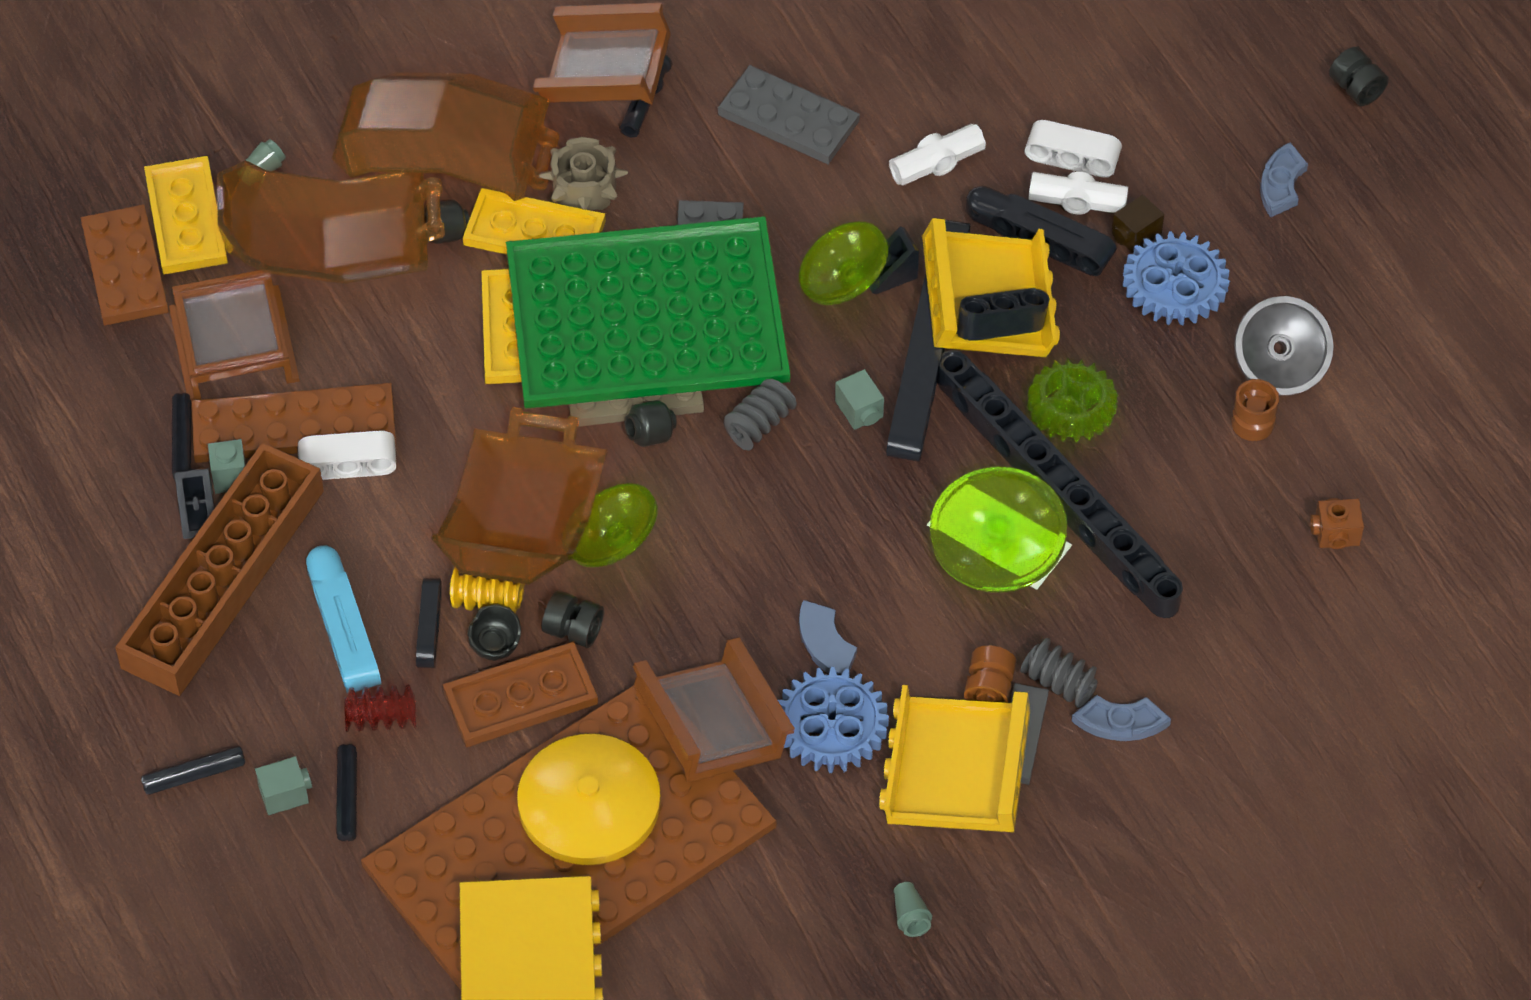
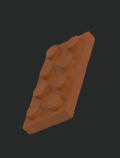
M145 205L80 217L104 326L168 313Z
M574 641L442 684L444 695L466 748L598 704V696Z

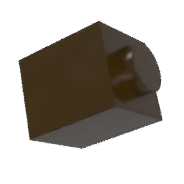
M1141 195L1114 213L1113 237L1120 245L1126 246L1134 253V246L1143 247L1145 238L1152 241L1155 239L1156 234H1162L1164 213L1144 195Z

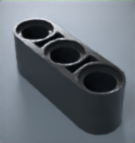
M1036 288L965 297L960 303L956 322V334L965 340L976 341L1038 332L1043 329L1050 298L1046 292Z

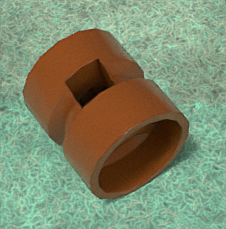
M1251 379L1238 387L1231 423L1234 432L1239 437L1248 441H1260L1271 435L1275 426L1279 404V393L1271 383L1261 379Z
M992 645L976 648L972 653L969 673L971 676L967 677L964 691L965 700L1008 703L1011 691L1010 682L1014 677L1017 660L1014 654L1004 648Z

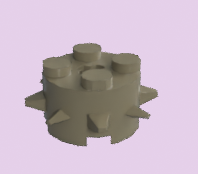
M580 137L566 141V146L561 149L553 148L550 150L552 155L551 170L539 173V177L552 180L553 194L551 200L554 202L559 201L561 205L590 211L596 209L604 210L611 202L610 200L617 198V193L615 192L616 178L628 174V170L616 168L614 154L616 148L613 146L605 148L599 145V140Z

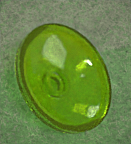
M860 221L846 223L830 230L813 244L802 261L799 282L803 292L812 301L823 305L844 303L863 294L875 283L885 266L888 257L886 237L875 225Z
M633 483L616 485L598 493L577 511L567 528L565 546L568 554L576 563L585 567L608 566L627 558L646 541L654 527L658 513L656 499L646 487Z

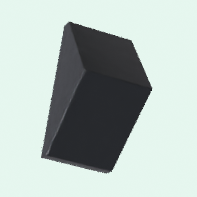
M900 226L858 270L871 292L879 294L918 279L919 250L905 227Z
M209 467L174 471L183 539L194 538L215 509Z

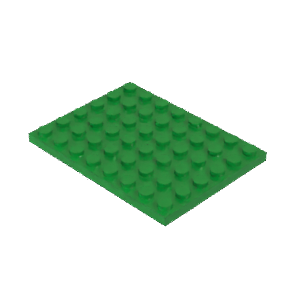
M766 217L506 242L525 409L761 385L765 379H774L780 383L790 382V369Z

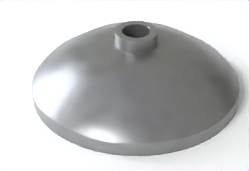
M1289 296L1272 297L1253 306L1241 319L1235 334V357L1240 370L1248 380L1261 379L1267 381L1276 388L1280 396L1295 395L1313 387L1327 372L1333 356V337L1324 316L1308 302ZM1275 343L1283 345L1284 351L1282 354H1277L1274 351Z

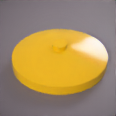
M580 734L566 737L541 750L525 768L518 787L519 816L525 832L533 843L542 851L558 860L579 865H597L612 862L634 851L652 832L660 811L658 778L647 758L635 747L620 739L601 734Z

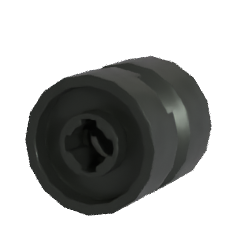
M1352 47L1341 53L1332 63L1329 70V76L1342 89H1346V93L1359 106H1366L1382 95L1389 83V77L1376 64H1372V60L1359 47Z
M558 590L552 595L546 607L542 621V631L560 639L567 635L570 642L574 641L575 644L588 649L596 640L601 629L604 607L587 600L578 603L576 596Z

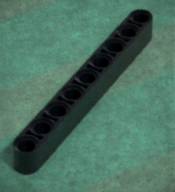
M945 219L946 231L970 234V223ZM926 273L886 451V456L918 462L921 460L938 383L939 358L945 351V348L934 347Z

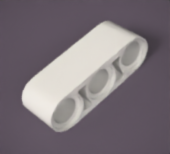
M1039 120L1032 126L1025 147V154L1028 158L1038 163L1077 172H1085L1099 177H1109L1115 171L1122 144L1119 139L1108 134L1048 120Z
M387 431L307 436L298 442V459L320 468L322 480L387 475L396 469L395 437Z

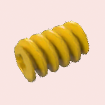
M456 565L450 582L451 605L453 608L458 609L464 602L465 609L472 611L476 604L478 609L488 605L500 604L509 607L516 613L517 609L521 606L524 594L525 576L521 575L517 584H513L512 574L508 573L504 581L500 582L498 571H494L490 580L486 579L485 569H481L475 578L472 575L471 567L468 566L464 574L459 575L458 565Z

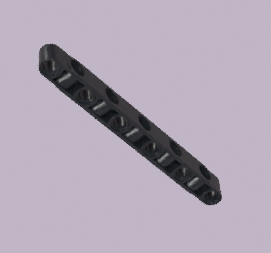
M957 350L944 352L939 358L938 385L954 402L958 410L1124 586L1136 595L1153 614L1161 618L1175 616L1180 609L1183 585L1180 579L1165 565L1161 557L984 372H981L965 354Z

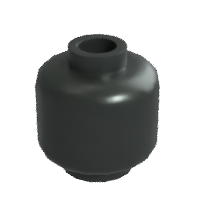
M450 199L427 204L424 212L420 213L419 225L424 237H428L435 244L462 239L470 218L468 211L463 209L459 202Z
M659 400L632 406L624 420V427L628 438L632 441L634 440L641 447L669 441L673 429L677 425L675 413Z

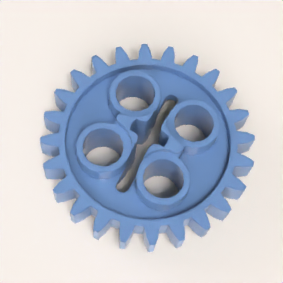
M1172 232L1168 233L1167 239H1163L1159 234H1156L1154 243L1145 238L1143 247L1135 245L1134 253L1128 254L1127 264L1124 265L1123 287L1127 288L1126 297L1133 298V307L1143 305L1142 315L1153 312L1154 321L1159 320L1163 316L1166 317L1167 325H1170L1173 318H1177L1179 324L1184 325L1185 318L1189 317L1195 324L1197 323L1198 314L1207 319L1209 318L1210 310L1217 312L1219 302L1224 303L1226 292H1228L1229 270L1225 269L1226 259H1218L1220 252L1218 249L1209 252V241L1199 245L1198 236L1193 237L1191 241L1186 240L1185 232H1182L1179 239H1175Z
M831 667L829 675H824L823 671L817 668L816 677L814 678L805 672L803 673V683L793 679L792 690L783 689V700H778L795 728L793 734L787 735L784 748L790 747V758L801 754L802 766H805L811 760L814 762V771H818L822 764H826L829 773H832L834 766L838 764L844 772H847L848 762H852L858 768L861 767V756L871 760L872 749L880 751L881 739H886L887 737L886 727H888L889 715H886L887 703L882 702V692H873L874 683L872 681L862 685V674L860 673L853 679L849 678V669L847 668L841 676L836 674L835 667ZM817 702L820 703V705L811 706L809 705V703ZM852 703L855 704V706L847 707L844 704ZM816 732V733H819L820 735H819V736H810V735H808V733ZM851 733V734H854L855 736H854V737H845V736H843V734Z

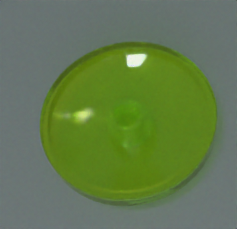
M989 467L965 474L944 490L932 511L930 536L932 548L938 562L955 580L980 591L1010 592L1036 583L1055 567L1065 548L1067 520L1059 497L1043 480L1020 469Z

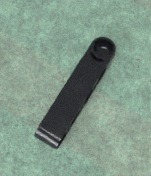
M978 186L969 191L966 197V210L974 221L1009 238L1032 240L1039 229H1044L1045 243L1049 244L1048 257L1088 275L1099 276L1117 250L1115 242L1107 235L1019 195H1006L990 187Z

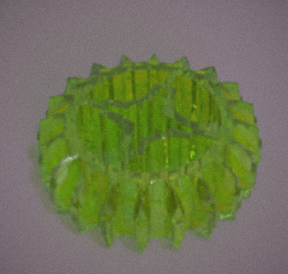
M1068 358L1065 365H1061L1055 360L1052 364V369L1044 366L1041 374H1035L1033 383L1029 387L1027 406L1029 411H1031L1032 422H1038L1040 431L1049 429L1048 434L1050 438L1058 434L1061 435L1063 442L1067 437H1073L1077 443L1080 440V436H1084L1090 441L1093 433L1101 435L1105 427H1110L1114 414H1116L1118 394L1116 393L1117 390L1114 389L1113 379H1107L1105 370L1096 372L1095 363L1087 367L1084 366L1082 359L1078 364H1072ZM1059 390L1054 393V396L1047 398L1052 392ZM1098 403L1092 410L1086 411L1091 408L1092 404Z

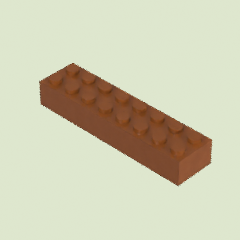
M261 443L116 645L122 670L181 696L324 492L320 468Z

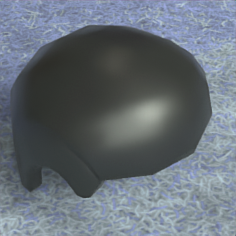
M500 604L480 608L468 628L467 635L471 649L479 657L492 661L508 657L516 649L521 637L519 617L509 607Z

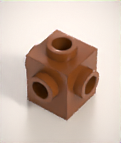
M1331 498L1325 501H1318L1316 515H1311L1310 528L1312 535H1317L1319 548L1342 549L1348 546H1360L1364 525L1359 499L1340 500L1338 498Z

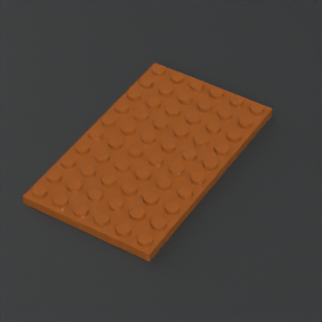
M633 685L361 859V864L461 990L460 882L591 876V889L599 890L600 911L593 912V922H600L602 944L776 828V820L734 771L687 782L681 762L639 690L636 691ZM670 699L701 752L700 757L717 753ZM580 734L607 735L632 745L650 762L657 775L660 787L659 816L648 838L628 855L612 862L597 865H579L564 862L542 851L525 832L518 810L519 782L530 761L548 745L560 739Z

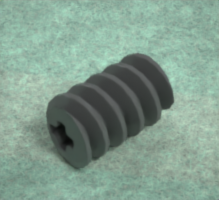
M765 379L759 387L752 390L751 395L746 396L742 403L734 407L733 412L725 416L724 425L726 431L740 448L749 451L753 449V442L758 443L762 440V434L771 432L770 425H778L780 423L779 417L785 418L789 413L788 409L793 410L796 408V398L779 381Z
M1045 638L1028 653L1022 663L1021 673L1029 672L1030 679H1040L1043 687L1048 688L1052 686L1054 694L1060 695L1063 693V697L1067 702L1075 700L1077 708L1083 707L1091 699L1097 687L1098 681L1095 678L1097 667L1092 666L1087 672H1084V659H1080L1073 665L1074 653L1069 652L1063 658L1060 657L1062 646L1057 645L1050 651L1051 639Z

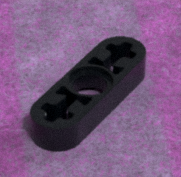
M423 578L416 647L417 668H435L442 600L441 578Z

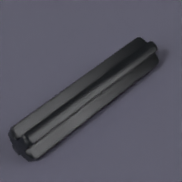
M176 393L172 397V474L174 480V471L191 469V400L188 393Z
M342 744L337 748L336 834L338 840L344 842L353 841L356 838L357 751L356 747L352 744Z
M240 746L231 747L143 774L141 776L142 785L145 793L150 795L241 767L245 764V757Z

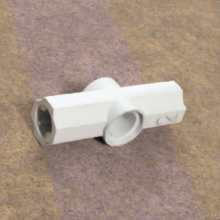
M977 124L967 125L943 137L939 133H933L921 140L916 149L889 160V168L895 182L902 186L932 172L936 176L945 175L956 166L957 161L984 150L986 142Z
M1033 172L1029 200L1059 204L1067 212L1075 215L1086 214L1090 209L1116 213L1126 206L1129 186L1097 182L1090 174L1085 172H1073L1068 177Z

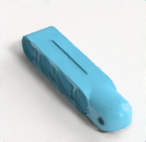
M327 545L317 546L309 552L306 558L307 571L346 692L349 694L381 685L378 666L340 556L334 548Z

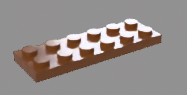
M391 383L192 401L195 463L210 462L209 443L242 439L245 458H251L261 443L287 454H298V442L304 437L314 435L387 431L394 435L396 445Z

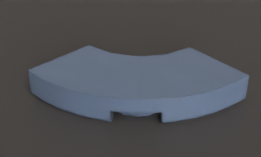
M1291 142L1282 146L1270 157L1262 174L1260 185L1261 199L1270 217L1298 205L1299 198L1294 190V183L1300 175L1307 171L1308 163Z
M803 600L799 615V631L801 640L812 656V660L828 674L831 667H835L836 674L840 676L846 668L850 672L857 655V647L846 642L838 634L834 623L836 610Z
M1098 695L1072 715L1071 720L1075 725L1092 735L1116 741H1132L1147 738L1163 731L1171 724V718L1147 697L1136 703L1117 704L1108 702Z

